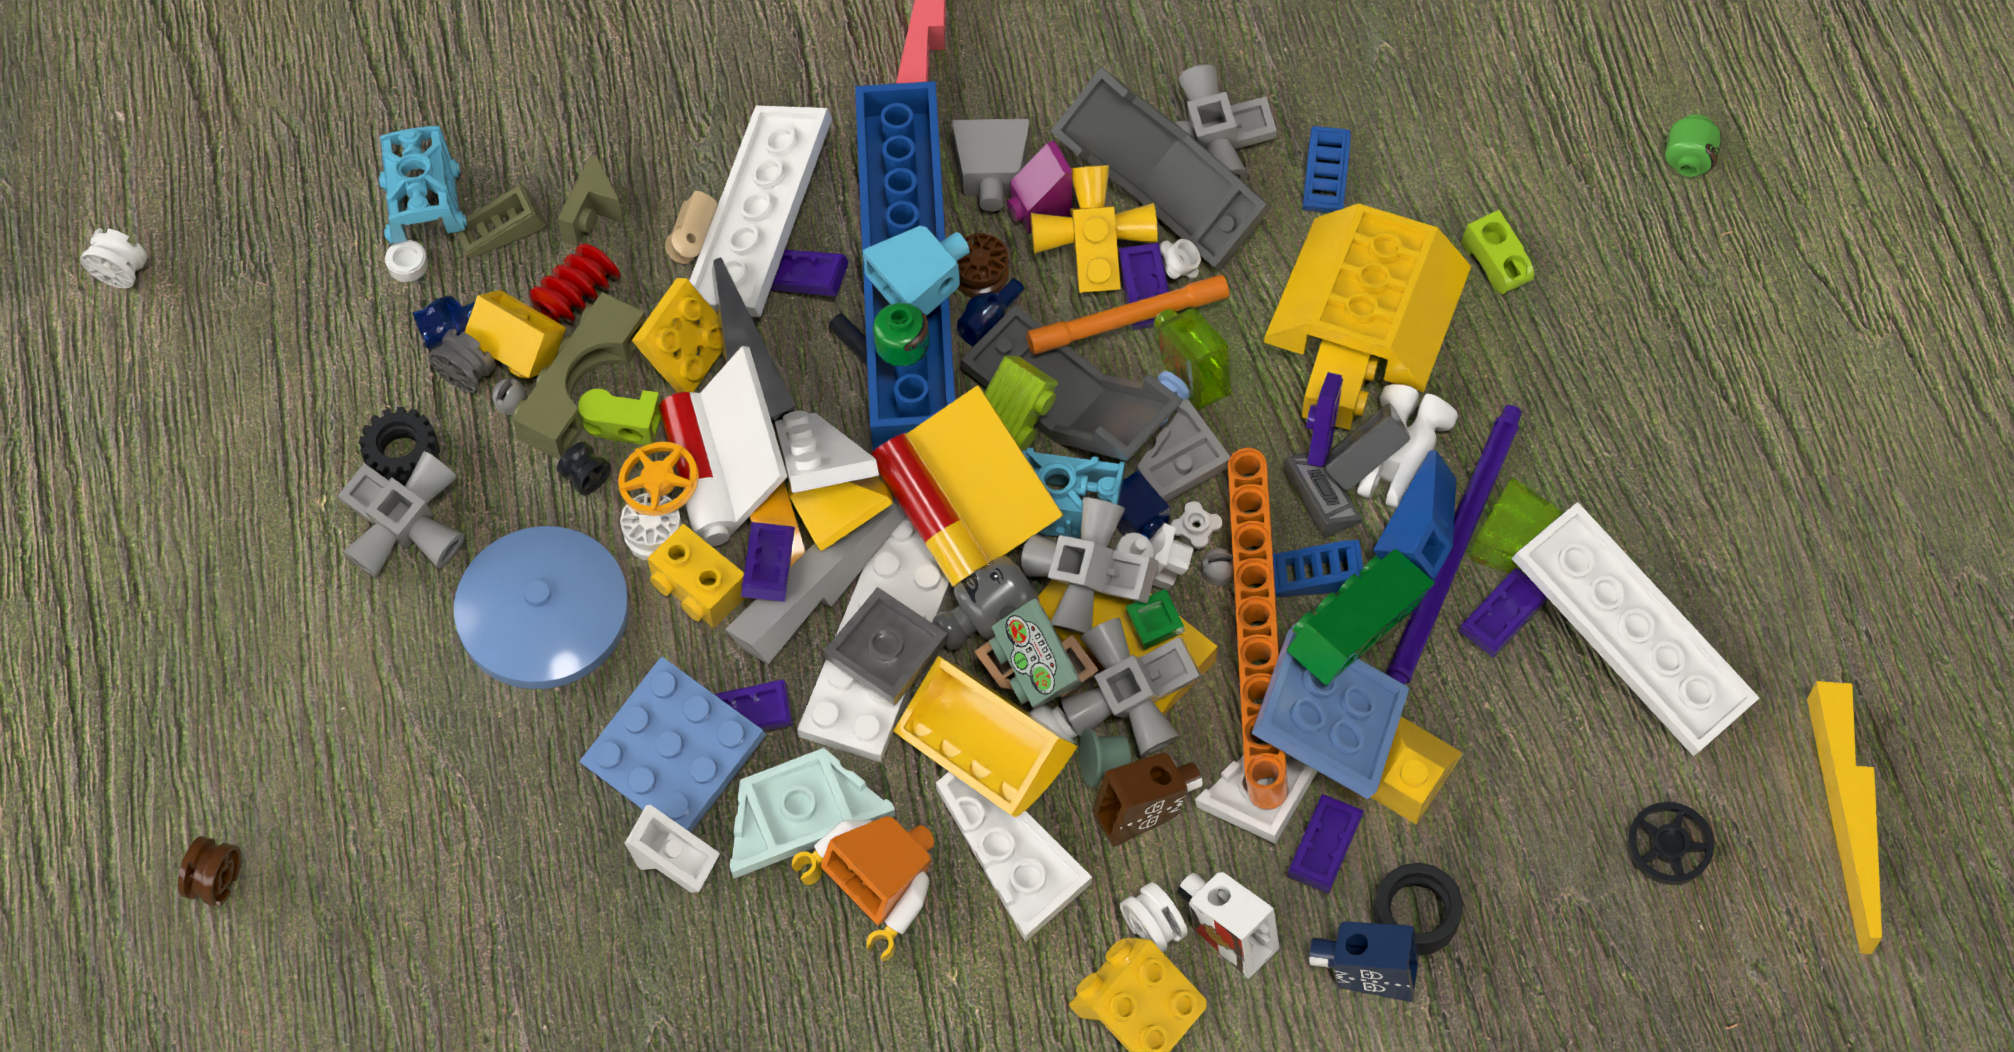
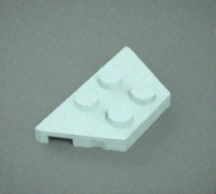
M825 748L743 778L739 784V806L734 826L732 859H730L731 874L733 879L792 857L799 852L815 848L814 845L844 820L875 821L885 816L895 817L894 806L889 800L881 799L866 786V782L853 771L843 768L840 761Z

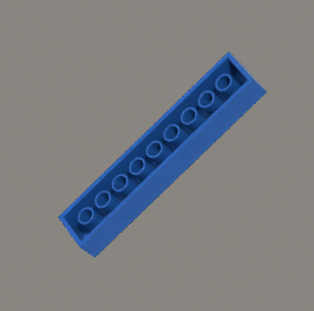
M936 81L855 86L862 251L918 226L927 227L939 242L944 240L945 223ZM863 261L870 429L874 451L890 439L910 432L954 402L955 386L949 297L926 316L929 324L930 341L929 349L925 356L912 365H891L878 355L873 336L875 317L880 310L891 304L866 277Z

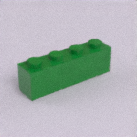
M1396 548L1383 559L1377 555L1374 556L1359 574L1361 577L1355 573L1351 575L1338 590V596L1331 592L1316 608V615L1308 611L1293 627L1292 631L1297 636L1287 648V651L1326 686L1412 613L1435 582Z

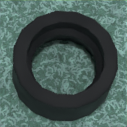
M1419 862L1401 865L1388 873L1378 887L1373 910L1374 921L1377 924L1399 925L1394 920L1390 908L1392 898L1397 891L1410 886L1428 888L1443 901L1445 908L1444 920L1435 930L1425 933L1415 932L1419 956L1433 954L1447 946L1458 930L1463 909L1460 889L1450 875L1436 866Z

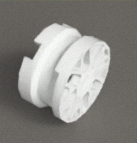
M101 228L95 230L90 240L91 246L88 250L83 251L80 257L82 266L95 278L108 285L118 288L132 287L136 279V270L142 269L147 261L148 255L145 249L139 243L133 246L127 242L129 236L119 231L108 229L106 233H102L103 229Z
M648 493L633 498L636 502L644 499V502L640 504L651 506V502L647 503L648 498L651 497ZM665 495L661 496L663 500L659 502V505L671 502L672 499ZM626 505L622 510L620 519L626 546L630 548L634 556L642 560H647L682 525L678 509L665 515L649 516L638 513Z
M1150 882L1140 889L1141 894L1136 898L1129 896L1120 903V909L1134 935L1138 934L1141 939H1150L1164 952L1167 950L1168 942L1171 940L1178 942L1187 935V927L1180 912L1168 895L1158 885Z

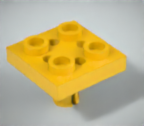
M676 278L632 339V342L677 393L694 392L722 352L718 315L687 278ZM698 348H700L699 356L696 355L698 352Z

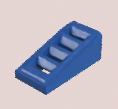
M1318 126L1311 128L1302 210L1331 213L1344 208L1351 140L1350 130ZM1316 159L1338 161L1339 164L1316 162ZM1314 175L1337 177L1338 180L1314 178ZM1323 190L1337 193L1336 196L1312 194V191Z
M1339 541L1274 554L1276 597L1337 593L1351 575L1355 573L1361 577L1359 574L1363 569L1360 541ZM1340 562H1347L1348 571L1341 572ZM1323 563H1329L1331 574L1323 575ZM1311 564L1313 577L1306 579L1304 565ZM1286 566H1294L1296 581L1288 582Z

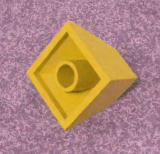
M880 474L879 476L792 493L790 482H788L789 497L821 552L893 504L891 491Z
M1400 717L1377 792L1371 798L1417 825L1460 760L1463 752L1405 718Z

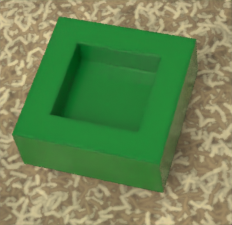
M1166 589L1150 595L1148 604L1136 601L1126 606L1127 614L1145 650L1185 632L1184 625Z

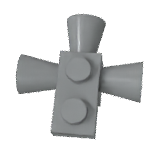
M1205 64L1187 69L1179 76L1178 81L1189 99V102H1187L1189 121L1173 122L1188 132L1241 180L1245 181L1248 173L1235 149L1277 138V130L1267 97L1230 106L1227 92H1218L1217 68L1215 66Z
M423 451L406 486H403L392 477L388 481L364 463L337 497L374 526L343 550V554L363 571L377 578L395 542H398L406 549L414 542L438 569L443 568L456 555L465 536L459 531L432 520L434 515L427 503L456 480V474L436 457Z
M1083 497L1081 539L1059 535L1056 543L1039 534H1035L1025 543L1021 556V565L1025 575L1028 577H1048L1068 585L1051 620L1053 627L1082 635L1092 629L1094 593L1148 604L1159 561L1151 557L1116 551L1107 547L1125 511L1124 507L1100 499Z
M1120 618L1106 621L1083 634L1081 640L1105 670L1094 676L1100 686L1099 688L1061 699L1063 709L1077 734L1081 737L1085 729H1094L1113 713L1114 716L1122 718L1130 717L1140 757L1159 751L1179 739L1180 735L1154 703L1203 677L1183 638L1177 637L1148 654L1138 657L1135 655L1130 656Z

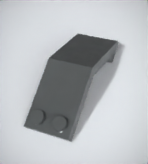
M1100 67L1050 131L1077 156L1087 160L1093 166L1110 165L1109 178L1135 196L1144 205L1154 203L1156 216L1182 239L1191 241L1197 247L1200 255L1220 271L1272 208L1268 202L1188 132L1102 67Z
M1016 305L961 359L960 367L987 388L1004 356L1018 355L1058 381V385L1054 388L1056 399L1053 406L1045 415L1038 417V421L1034 426L1056 443L1125 461L1131 458L1180 406L1183 400L1150 374L1144 379L1143 383L1103 374L1069 346L1032 355L1027 343L1026 331L1042 327V325Z

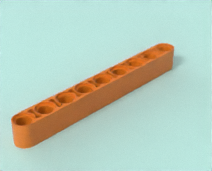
M1243 448L1234 452L1229 458L1228 476L1244 768L1247 791L1251 802L1261 809H1273L1283 804L1288 795L1286 753L1271 744L1262 745L1255 743L1260 738L1252 734L1262 706L1253 702L1265 697L1280 655L1270 490L1265 456L1254 448ZM1245 474H1255L1250 477H1243ZM1247 510H1257L1254 513H1244ZM1252 546L1260 547L1259 549L1253 551L1246 550L1248 547ZM1254 583L1262 584V586L1258 588L1248 587L1249 585ZM1255 621L1265 622V624L1261 626L1249 625ZM1258 659H1265L1268 661L1267 663L1262 665L1251 664L1253 661ZM1266 777L1276 779L1274 783L1269 785L1257 783L1260 779Z

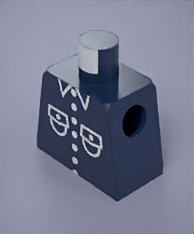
M1345 921L1340 923L1337 940L1313 937L1310 947V965L1334 968L1338 987L1413 1002L1420 960L1414 926Z

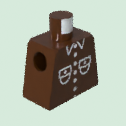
M1164 752L1106 771L1092 811L1112 847H1115L1175 818L1180 811L1186 794L1202 786V777L1193 762L1176 767L1169 754Z

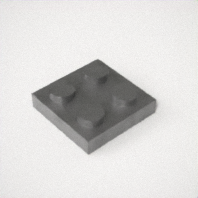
M877 587L826 647L824 658L895 706L948 642V633Z

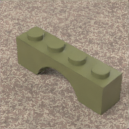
M604 292L600 294L594 304H589L585 308L576 330L572 335H568L563 339L557 357L550 367L542 369L531 394L527 399H522L514 410L512 420L520 441L552 457L561 459L584 429L578 407L572 401V394L577 383L584 375L597 367L608 364H629L638 351L632 339L646 321L644 311Z

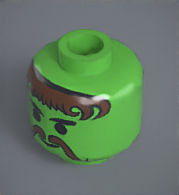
M1693 114L1678 120L1669 131L1665 149L1666 161L1679 174L1686 177H1695L1713 170L1718 162L1722 142L1721 131L1711 119L1703 115Z

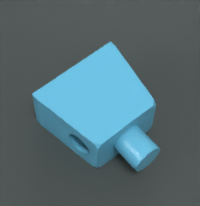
M918 226L870 246L862 252L866 277L890 304L909 303L917 306L927 316L959 287V267L957 261L968 255L970 250L967 242L958 232L939 242L927 227Z

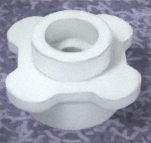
M1179 239L1174 244L1164 241L1159 245L1161 254L1164 256L1163 264L1169 277L1172 279H1177L1180 276H1187L1189 279L1197 277L1201 257L1197 247L1191 241Z
M1193 501L1185 505V512L1179 519L1173 520L1171 526L1176 527L1175 536H1180L1186 545L1202 549L1208 545L1213 532L1221 529L1222 519L1217 514L1206 512L1202 509L1199 502ZM1198 522L1200 527L1195 528L1192 524Z

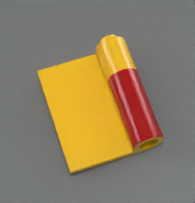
M979 385L910 432L890 439L870 454L876 459L879 474L953 588L973 574L975 570L982 568L998 557L1005 556L1026 542L1031 536L1039 533L1064 516Z

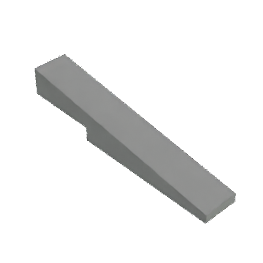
M892 492V505L822 552L816 544H813L790 566L785 602L756 599L725 629L741 649L769 664L820 601L832 607L906 517L905 512Z

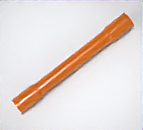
M1220 274L1187 284L1183 288L1067 322L1059 321L1026 331L1027 343L1032 355L1067 346L1076 340L1185 308H1196L1229 298V287L1225 277Z

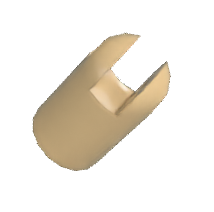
M695 190L687 201H683L674 229L665 242L666 252L675 262L681 264L690 263L700 254L718 206L715 199L710 195Z

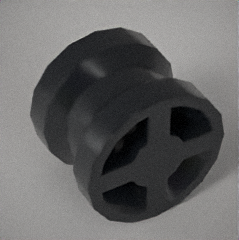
M585 441L578 442L570 447L563 454L557 465L558 474L566 480L571 479L574 482L575 490L583 496L589 495L600 488L607 480L611 471L610 463L602 457H596L593 447Z

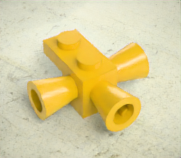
M1110 165L1071 168L1072 182L1080 207L1070 208L1071 217L1031 213L1034 254L1073 243V249L1076 253L1079 293L1121 289L1117 239L1146 243H1157L1158 240L1154 203L1116 214L1114 206H1105Z

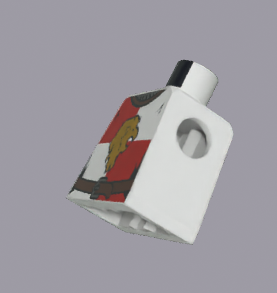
M1224 872L1217 873L1208 882L1196 873L1190 874L1183 880L1178 889V894L1189 903L1195 931L1244 977L1249 979L1279 950L1274 908Z

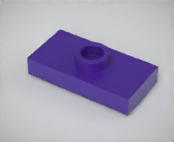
M1159 243L1118 249V262L1127 304L1169 292ZM1174 313L1131 324L1132 330L1172 325L1175 320Z
M785 249L770 290L837 296L849 262L844 254Z
M1327 372L1318 397L1317 405L1311 404L1306 429L1313 430L1307 464L1322 467L1326 463L1334 438L1343 385L1342 375Z
M752 522L741 597L785 602L795 527Z
M1515 568L1462 623L1459 632L1494 658L1548 601V598L1527 575L1518 568Z
M784 679L714 694L763 731L793 725L788 687Z
M1322 794L1289 867L1287 876L1330 893L1361 822L1364 810Z

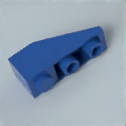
M1436 450L1428 452L1373 549L1375 554L1383 559L1396 548L1431 580L1436 578L1453 547L1456 477Z

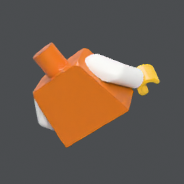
M889 816L875 821L844 820L814 845L816 850L813 853L806 851L797 853L792 859V868L795 872H798L803 866L812 864L811 868L800 878L805 885L816 883L820 879L823 869L877 926L885 922L887 926L884 930L874 931L868 936L867 949L870 951L875 942L880 939L887 940L889 946L880 957L881 961H887L893 957L896 950L893 939L898 933L904 934L923 907L930 883L926 872L931 863V857L927 851L933 848L934 838L929 829L923 825H917L907 832L893 817Z

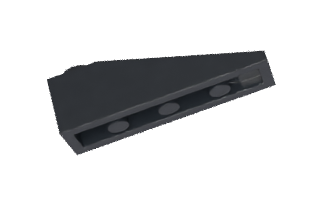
M722 257L713 261L712 278L724 366L742 346L750 347L772 424H774V421L783 419L785 414L794 412L795 404Z

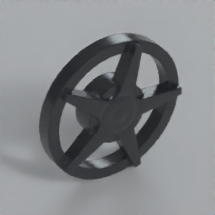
M1659 802L1646 807L1636 816L1628 832V850L1635 866L1647 877L1663 884L1681 885L1693 881L1706 870L1713 857L1714 838L1709 825L1699 813L1680 803ZM1670 811L1678 813L1673 824H1665L1659 828L1644 820L1657 812ZM1684 816L1698 826L1705 843L1690 841L1688 833L1681 827ZM1638 826L1652 838V849L1642 857L1636 844ZM1705 852L1702 863L1695 870L1684 874L1681 859L1686 853ZM1658 858L1669 862L1675 875L1658 872L1647 863Z

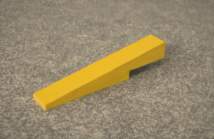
M1816 681L1807 698L1859 952L1872 954L1882 939L1874 767L1856 766L1852 684Z

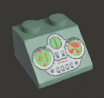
M1036 598L991 626L996 637L990 639L989 642L999 662L1003 664L1009 661L1016 677L1009 681L1021 704L1030 701L1032 707L1036 709L1083 684L1043 606Z

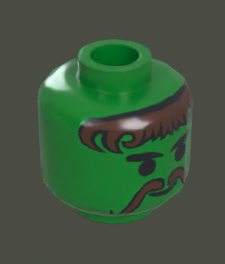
M894 303L887 305L879 311L873 324L874 345L878 355L885 362L894 366H908L921 360L929 349L930 341L929 324L925 314L917 306L909 303Z

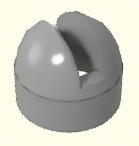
M512 378L501 379L494 385L492 391L495 408L505 415H513L518 403L522 399H527L523 385ZM508 390V392L505 395L504 401L501 400L504 393Z
M1224 548L1211 549L1202 560L1201 572L1203 578L1215 586H1223L1230 583L1234 578L1233 554Z

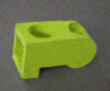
M1500 210L1467 225L1460 243L1469 256L1474 254L1497 292L1505 294L1534 279L1532 263L1525 253L1523 245Z
M592 389L584 393L578 401V410L582 424L589 435L605 438L606 440L643 446L655 443L661 421L659 411L661 399L659 392L642 390L640 400L612 396L603 389Z

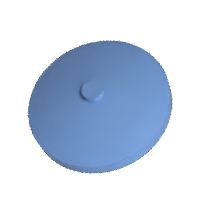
M554 526L522 529L505 535L491 543L474 558L465 570L459 582L454 601V619L457 632L471 660L492 678L502 683L525 689L559 687L590 674L606 661L616 649L625 632L629 616V596L625 579L618 563L610 552L590 536L572 529Z

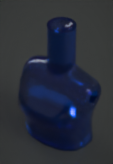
M1012 278L999 293H983L970 299L966 305L965 312L958 319L956 325L962 339L974 347L1005 316L1006 309L1024 291L1023 284L1019 280Z
M444 296L434 300L425 308L412 312L428 351L443 345L442 339L450 329H456L457 333L455 335L457 336L462 331L465 332L475 301L462 306L453 296Z

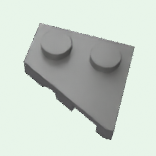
M1186 398L1178 407L1177 413L1167 427L1164 426L1157 436L1154 447L1146 452L1137 465V476L1158 505L1161 506L1226 470L1230 455Z

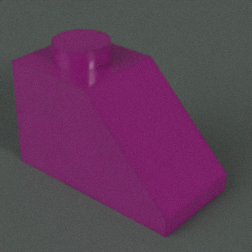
M1055 141L1047 143L1010 181L1011 198L1007 200L1008 210L1015 222L1021 221L1028 234L1032 233L1031 213L1071 217L1072 170Z

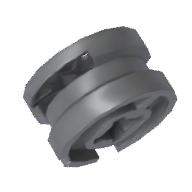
M450 329L442 339L443 345L430 352L428 356L429 362L450 384L462 391L474 393L479 386L478 380L482 376H488L496 365L494 358L488 351L483 354L479 348L481 343L463 331L457 336L455 335L457 333L456 329Z

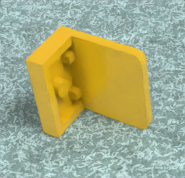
M1121 939L1107 951L1105 955L1107 961L1101 968L1080 982L1076 988L1077 996L1068 1006L1080 1018L1100 1020L1129 1052H1170L1204 1012L1207 1001L1150 939Z

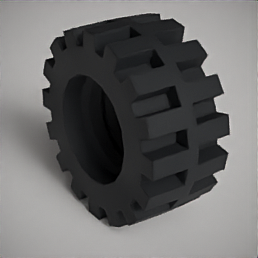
M397 407L396 412L391 413L389 408L383 410V417L379 418L377 415H374L370 419L372 426L365 424L362 429L364 436H360L359 439L360 452L364 463L388 481L392 477L403 486H406L423 451L440 460L438 455L440 453V446L433 426L424 414L420 416L418 411L412 408L409 413H406L404 407ZM411 438L417 441L415 448L406 456L390 458L383 455L387 445L394 440Z

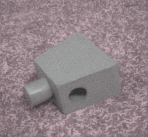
M1029 119L953 120L954 151L963 194L979 196L980 208L985 211L993 212L1002 209L1004 206V196H1011L1010 181L1027 163L1030 147Z

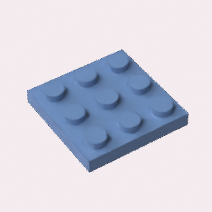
M1292 627L1287 632L1252 734L1369 799L1377 792L1409 687L1360 659H1357L1326 686L1287 651V648L1297 636L1292 631Z
M661 656L579 762L642 810H644L646 805H652L691 833L767 734Z

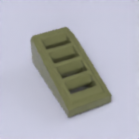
M520 184L467 216L468 226H465L466 230L456 232L466 256L471 259L531 235L546 227L547 223L534 197ZM509 216L510 220L504 223L502 218ZM493 222L495 229L490 232L487 224ZM478 228L481 238L475 241L471 230Z

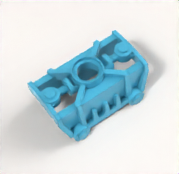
M440 126L417 127L380 136L384 171L380 172L379 183L380 187L387 192L386 199L389 213V224H386V229H384L386 241L388 240L389 244L408 241L406 225L438 220V217H442L448 234L465 231V226H468L466 215H463V212L459 209L456 179L461 174L459 162H456V159H452ZM431 138L432 145L423 153L420 149L422 141ZM393 144H396V146L402 145L404 148L402 152L403 157L395 155ZM414 169L425 170L423 174L417 177L409 178L405 176L406 173ZM427 189L438 195L439 205L430 206L425 198L427 196ZM407 193L410 200L407 203V210L404 211L403 197Z
M1027 448V451L1022 450L1064 514L1063 517L1037 534L1057 537L1062 535L1081 539L1083 501L1079 496L1086 497L1087 491L1097 492L1100 499L1118 505L1125 473V462L1120 461L1119 464L1099 461L1098 457L1093 456L1092 459L1088 460L1034 452V448ZM1045 483L1066 487L1061 490H1053L1046 486Z

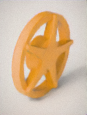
M655 442L641 448H636L635 452L626 459L619 473L618 486L624 501L631 509L643 515L659 516L671 513L687 503L696 490L699 473L692 455L681 445L671 442ZM656 452H671L663 461L652 462L647 457V455ZM681 456L689 463V480L677 476L673 470L674 465ZM641 460L644 468L640 476L627 482L631 469ZM675 486L685 488L671 502L659 505L661 496L670 493ZM644 488L651 495V506L636 502L629 496L628 491Z

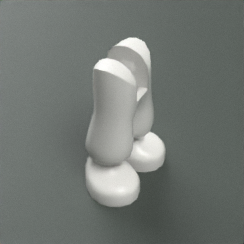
M1392 384L1385 386L1380 395L1381 406L1383 407L1389 403L1394 406L1409 432L1410 440L1359 482L1357 493L1370 499L1379 484L1380 478L1387 480L1391 484L1386 498V505L1397 509L1428 452L1433 450L1436 445L1435 431L1444 432L1452 429L1458 418L1457 411L1441 398L1433 394H1426L1421 401L1414 423L1407 427L1408 417L1414 413L1419 402V393L1416 389L1406 385Z

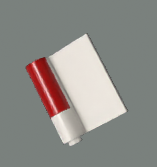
M742 346L701 393H676L666 397L659 405L668 442L685 448L692 455L699 473L698 484L694 494L685 503L692 531L711 546H718L727 542L730 536L788 477L750 347ZM681 456L674 465L677 476L689 480L690 466Z

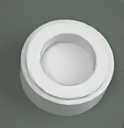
M408 240L395 243L386 252L385 263L389 274L398 281H415L422 277L428 268L425 250L418 242Z

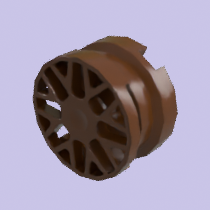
M985 233L971 234L964 237L966 242L969 241L970 253L957 261L960 281L957 289L965 296L975 299H986L999 294L1006 287L1009 279L1008 250L1004 243L995 236Z
M206 836L196 838L188 848L180 867L178 876V892L180 895L192 900L201 897L205 904L221 906L231 894V891L226 889L231 880L237 881L241 865V851L239 847L229 843L217 845L215 844V839Z

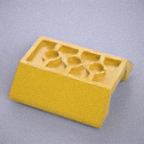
M1359 203L1316 217L1268 327L1264 343L1303 355L1311 336L1388 359L1384 376L1385 381L1410 386L1424 393L1470 273L1471 265L1438 227Z

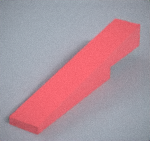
M946 0L914 1L896 84L929 82V50H945Z

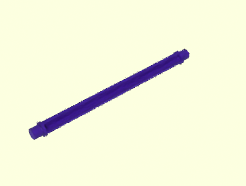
M1506 405L1501 416L1497 417L1494 422V427L1454 516L1453 547L1436 578L1433 580L1435 582L1413 611L1391 664L1387 668L1386 675L1404 685L1410 683L1413 677L1412 674L1510 446L1519 430L1518 422L1522 411L1514 405Z

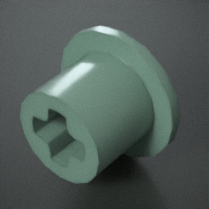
M1085 729L1080 739L1079 759L1085 783L1091 787L1097 786L1100 777H1104L1106 771L1131 763L1130 746L1125 736L1098 737L1093 729Z

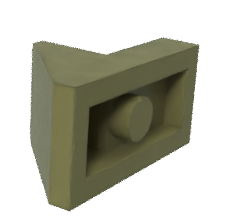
M592 155L587 159L557 219L563 242L576 246L579 245L584 233H589L593 228L596 215L620 222L624 220L619 199L599 159Z

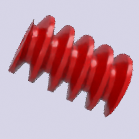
M586 243L579 244L575 249V254H569L565 257L564 265H557L552 270V276H545L541 280V287L535 286L530 290L529 299L536 311L561 324L560 318L573 323L576 318L571 308L574 307L578 311L583 312L587 307L582 299L583 296L595 302L598 294L593 287L596 285L600 289L607 291L610 285L605 276L608 275L614 280H619L622 275L614 262L603 251Z

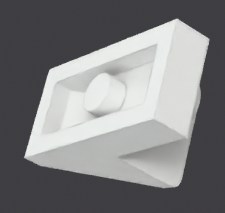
M652 805L645 806L625 842L638 868L641 870L657 869L691 893L700 891L720 855L718 851Z

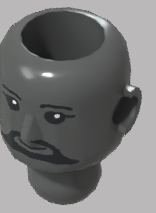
M998 557L959 582L954 588V596L960 605L952 611L938 613L933 618L932 623L948 633V642L946 643L948 649L957 650L966 643L968 636L976 631L984 639L990 640L994 638L995 634L991 626L1035 598L1040 602V599L1017 563L1010 557Z

